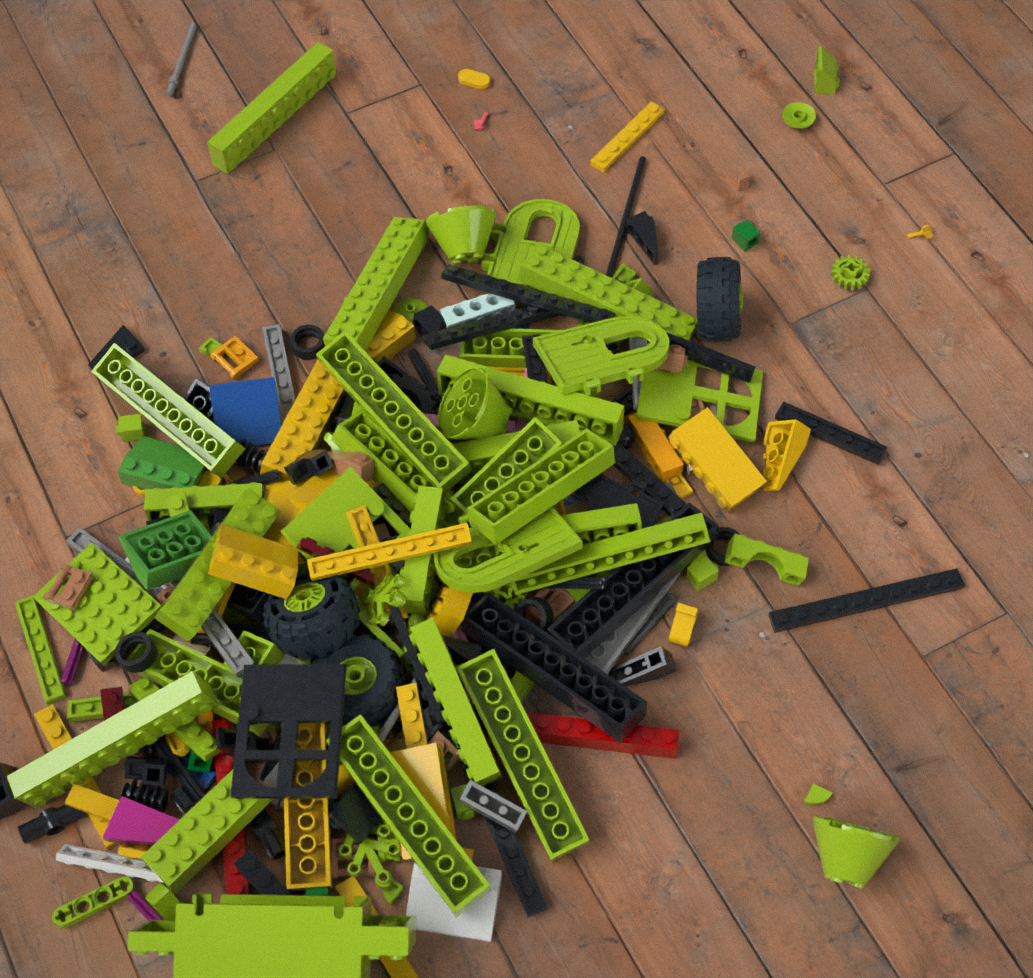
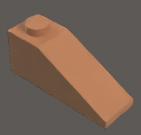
M359 451L327 452L334 466L330 470L341 476L351 466L366 483L373 479V458Z

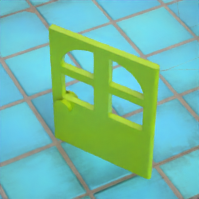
M687 360L686 366H682V372L670 373L667 370L659 369L643 374L636 414L637 419L679 427L691 419L692 399L717 404L716 418L732 438L755 442L763 370L755 369L750 383L745 382L750 389L751 397L727 392L729 375L721 373L719 390L695 386L697 367L711 368ZM725 406L750 411L749 416L740 424L732 426L723 425Z
M350 466L294 518L281 533L295 548L302 537L305 539L309 537L315 540L317 545L322 548L329 547L335 553L342 552L348 545L352 549L359 548L346 512L366 505L372 522L382 515L400 534L396 539L407 537V531L411 529ZM298 550L306 559L314 558ZM389 565L392 575L395 576L397 573ZM355 578L350 582L353 591L362 583ZM356 595L360 612L362 611L368 616V607L361 602V597Z

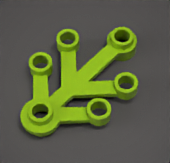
M388 573L376 588H367L364 591L361 602L368 607L367 621L373 625L378 623L383 626L387 624L389 615L384 611V603H388L396 608L404 606L407 597L404 596L403 592L394 589L395 586L398 588L403 586L405 582L404 576L400 574L393 576Z
M386 824L381 826L375 825L370 832L379 835L381 839H388L391 836V830ZM386 829L388 833L383 835L380 833L381 830ZM347 834L344 844L340 845L338 849L339 855L343 859H347L352 855L351 847L354 839L349 834ZM366 837L359 844L353 862L348 865V873L352 877L360 875L361 865L366 854L376 873V886L379 889L386 890L393 883L392 875L389 871L383 869L374 850L386 853L394 858L399 855L400 846L395 842L386 844ZM393 847L398 849L394 853L390 852V849ZM343 849H349L348 853H342ZM352 867H358L356 872L350 871ZM382 875L387 876L385 881H381L379 878Z

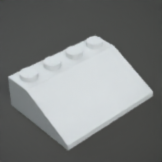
M414 863L406 915L416 916V930L491 942L502 882V870L476 866L490 884L491 891L456 918L416 863Z

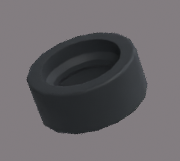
M303 325L295 329L290 339L293 353L303 360L316 359V354L325 347L323 331L315 325ZM312 336L319 339V342L314 347L302 348L298 346L299 340L304 337Z
M729 527L718 528V538L716 540H730L734 534L739 535V533ZM714 541L706 548V554L711 561L720 566L731 565L725 563L726 554H721L714 550Z
M532 597L520 601L514 610L525 617L526 608L529 605H535L539 608L542 615V622L539 628L546 632L547 628L553 624L554 619L550 604L540 597Z
M133 632L124 636L118 642L115 648V657L127 672L139 673L145 671L154 663L157 657V647L147 634ZM138 644H146L145 653L140 658L134 661L126 660V655L132 647Z

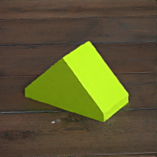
M159 883L144 898L165 920H175L176 903L180 901L171 890L162 883Z

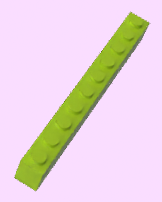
M698 513L585 544L582 549L512 581L515 595L709 543L710 538L703 514Z

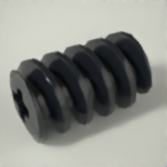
M242 439L239 441V444L245 450L237 458L236 462H240L241 465L260 474L261 463L266 456L263 449L259 450L258 446L253 447L251 442L247 443L246 439Z
M134 779L131 784L127 782L124 785L121 796L164 813L169 799L168 789H165L161 794V787L159 786L153 791V785H148L147 789H145V785H142L141 782L138 787L137 779Z

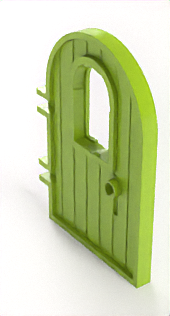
M534 199L517 205L507 214L503 224L494 223V230L491 232L492 240L498 242L494 254H484L482 270L488 271L487 275L536 289L518 280L521 265L536 243L573 260L580 236V223L577 215L567 205L550 199ZM546 216L556 222L551 244L527 240L534 219Z
M618 316L534 337L533 346L563 395L579 390H584L586 395H590V388H595L598 393L601 392V385L626 378L628 383L632 384L633 377L636 376L639 381H643L644 373L658 368L667 359L669 354V337L660 325L649 319L637 316ZM630 337H643L650 342L645 347L614 355L606 347L608 343Z
M551 507L499 542L497 546L502 549L503 554L472 568H461L454 563L463 554L492 542L471 527L469 528L472 540L471 545L434 553V563L439 578L449 587L463 592H486L506 585L582 549L583 542L558 512ZM468 514L458 518L459 524L469 522Z

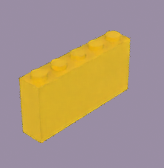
M708 407L673 430L669 436L671 445L678 449L682 454V459L687 464H690L696 477L701 478L705 483L707 491L716 497L719 506L727 512L760 490L767 482Z
M311 477L304 479L296 485L291 484L290 480L267 484L264 499L278 508L280 513L262 538L295 548L281 533L301 513L288 498L310 480ZM298 551V564H305L306 558Z
M432 743L390 752L456 840L442 745ZM400 843L399 855L403 860L412 861L413 859Z

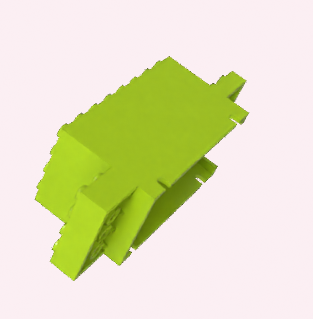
M195 893L192 895V903H176L175 920H149L128 932V951H135V955H148L149 952L158 951V955L162 956L172 955V952H174L173 978H370L371 959H381V956L385 955L390 956L392 960H403L404 956L409 955L416 943V916L372 915V897L354 896V905L346 906V896L221 894L220 904H214L213 894Z

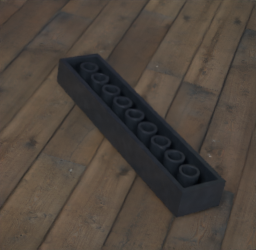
M689 502L669 521L702 512ZM703 514L710 538L709 543L615 568L605 577L607 587L604 590H590L549 626L547 633L585 658L718 538V525Z
M487 593L465 613L461 622L463 633L487 650L494 649L500 659L619 743L646 717V700L490 593Z

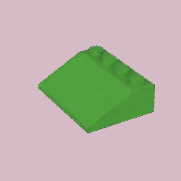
M142 436L125 455L118 474L122 484L136 486L144 490L172 487L183 488L198 486L208 468L179 445Z
M190 510L119 535V540L137 578L148 591L183 578L212 536Z

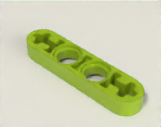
M126 876L115 879L58 907L52 914V921L61 929L68 928L127 899V895L135 889V884L131 878ZM124 883L127 885V891L125 892L122 890V884ZM112 888L115 889L118 896L115 897L111 890ZM104 892L110 893V898L107 902H99L100 894ZM81 903H89V909L86 912H78V907ZM71 908H73V911L77 916L74 917L72 915V912L70 910ZM62 913H64L65 915H67V916L65 917L66 921H64V922H62L61 920H59V919L61 918L60 915H61Z

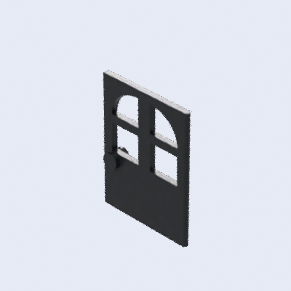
M346 664L244 665L230 795L232 799L337 798ZM282 723L280 750H248L250 725ZM331 723L329 750H296L298 724ZM295 760H328L325 770L315 781L302 787L293 788ZM246 761H279L276 788L265 787L255 782L248 773Z

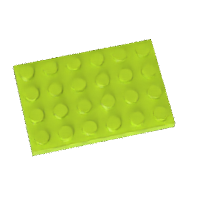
M90 543L68 564L71 567L91 572L95 576L76 610L62 607L43 599V596L46 592H49L59 573L32 597L105 666L115 656V648L118 642L130 633L141 632L154 619L162 605L97 546ZM71 575L66 577L56 596L60 595Z

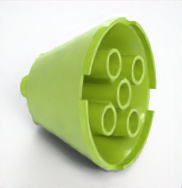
M478 205L460 206L447 209V213L439 215V212H436L427 217L426 225L449 261H451V265H459L462 262L476 264L479 262L478 259L483 258L496 218L495 209L490 211L488 206Z
M471 367L464 370L456 377L458 380L453 387H448L440 403L437 424L441 428L443 436L456 440L480 439L504 434L507 431V422L512 408L507 405L485 370L479 367Z
M813 815L812 818L823 873H825L824 877L838 883H843L845 880V882L850 883L852 886L864 888L865 884L869 882L900 840V837L871 830L869 827L823 816L819 818L817 815Z

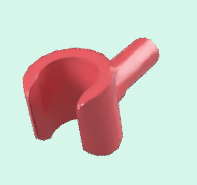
M488 112L484 113L481 120L475 119V130L484 129V122Z

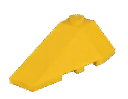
M797 419L768 422L764 436L766 453L763 454V459L766 461V467L763 470V477L767 481L763 486L764 491L780 490L807 445L811 429Z

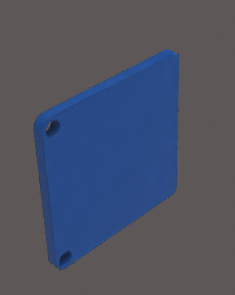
M270 377L210 386L214 423L238 443L242 439H246L247 443L251 442L253 446L273 443L281 428L275 378Z

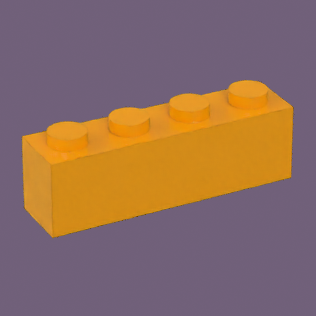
M637 413L629 415L627 424L631 426L637 445L657 477L664 482L667 479L671 480L673 477H678L679 474H682L684 467L683 459L680 456L678 457L675 448L666 438L664 429L660 428L656 422L637 419Z

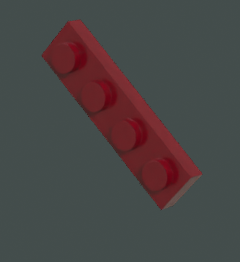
M302 537L296 546L298 550L314 558L335 553L329 547L322 548L317 545V542L309 537H306V539ZM369 568L345 573L367 585L372 582L375 576Z

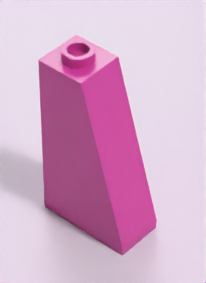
M121 796L103 834V839L108 842L153 846L179 819Z

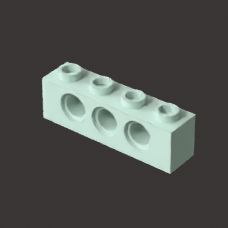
M491 293L480 295L476 298L440 309L441 322L444 328L447 329L448 327L463 325L466 322L478 321L481 318H489L497 314L512 312V310H515L514 300Z

